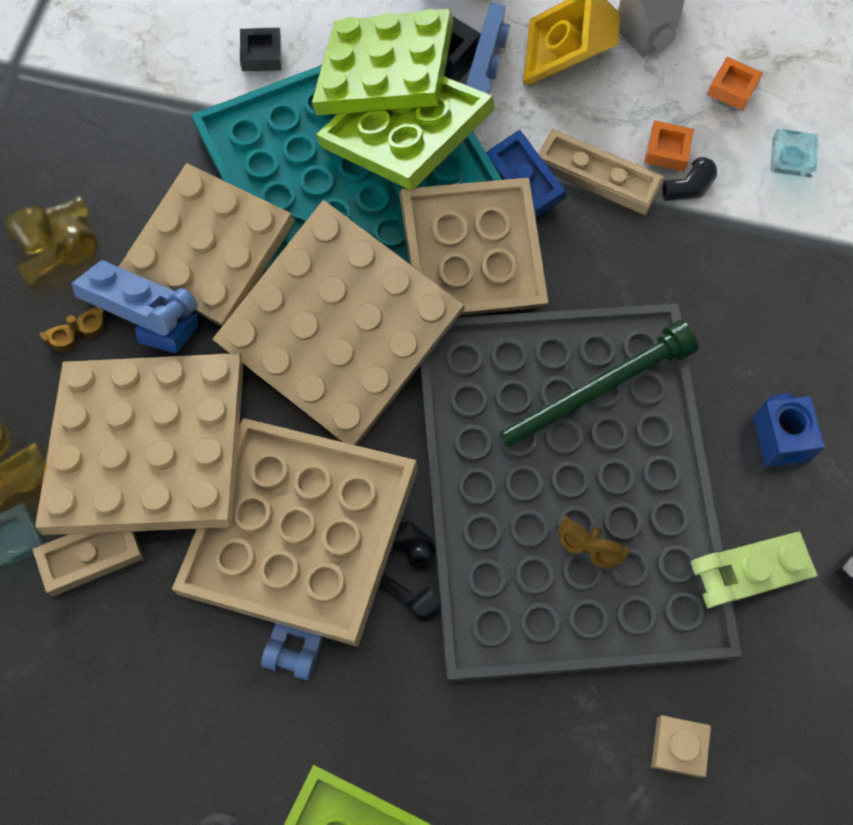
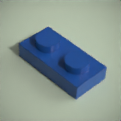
M520 129L486 152L502 180L529 178L535 219L567 198L566 190Z

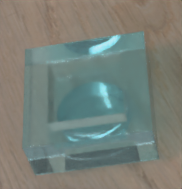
M777 128L772 138L771 172L812 178L817 169L818 134Z
M24 503L0 514V570H4L34 555L32 549L45 544L40 532L35 528L36 523L29 508Z

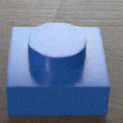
M193 312L186 318L180 317L177 320V326L165 336L138 325L135 328L137 342L177 354L199 327L197 313Z

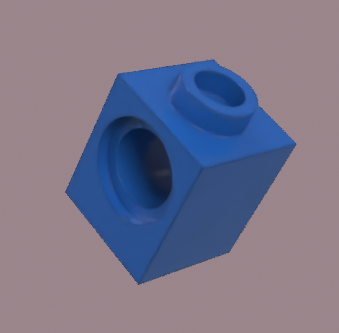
M789 393L772 396L765 401L764 405L753 417L765 468L808 463L825 448L811 396L793 398V395ZM779 422L787 423L793 429L794 434L785 432Z

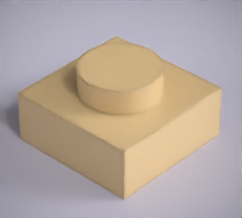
M663 715L657 717L651 768L698 778L706 777L711 725Z

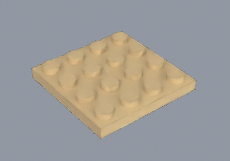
M323 200L217 332L213 340L230 354L240 353L241 362L342 442L358 446L465 308L461 302Z
M241 354L63 362L35 528L42 535L232 527L244 364L241 362Z
M243 418L239 426L232 527L196 529L172 590L177 595L358 647L418 470L417 461Z

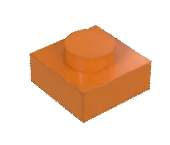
M726 57L711 83L707 95L743 111L757 87L763 72L730 57Z
M654 120L644 163L684 172L689 160L694 129Z

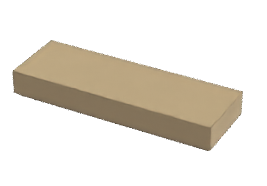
M551 129L538 153L555 177L645 216L664 179V176L555 129Z

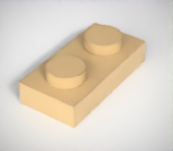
M134 531L68 534L32 549L46 593L52 597L144 559Z

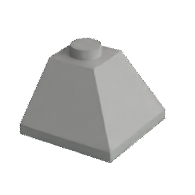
M621 0L618 12L621 14L619 33L642 58L655 50H664L676 37V29L682 14L684 0Z

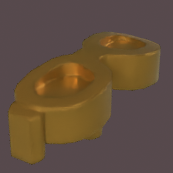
M97 306L96 308H91L80 315L77 320L75 316L69 315L66 318L68 325L53 327L45 331V333L41 332L40 336L46 347H52L59 352L69 351L76 346V338L82 335L85 338L93 339L104 330V320L106 319L104 309Z
M566 515L558 528L561 544L567 551L573 554L587 551L590 554L591 562L600 568H612L617 564H622L630 549L613 541L599 539L602 533L599 527H594L590 534L580 524L569 520V517Z

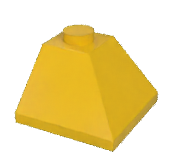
M565 0L531 18L523 82L529 86L618 46L621 14L607 0Z

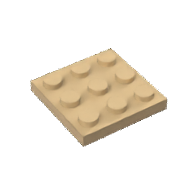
M186 163L119 267L174 291L179 288L186 289L197 301V309L194 312L223 326L256 285L294 225L295 219L290 212Z
M529 178L418 187L413 191L401 189L399 196L409 264L464 305L465 309L459 317L546 307L549 301Z

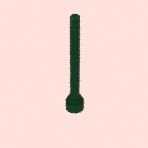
M682 320L669 325L662 330V335L657 338L656 344L503 429L500 432L503 443L508 447L517 444L666 358L670 361L675 358L683 360L697 352L699 345L695 333Z

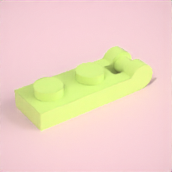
M800 531L719 553H711L690 561L695 576L700 575L706 593L702 594L707 609L818 576Z

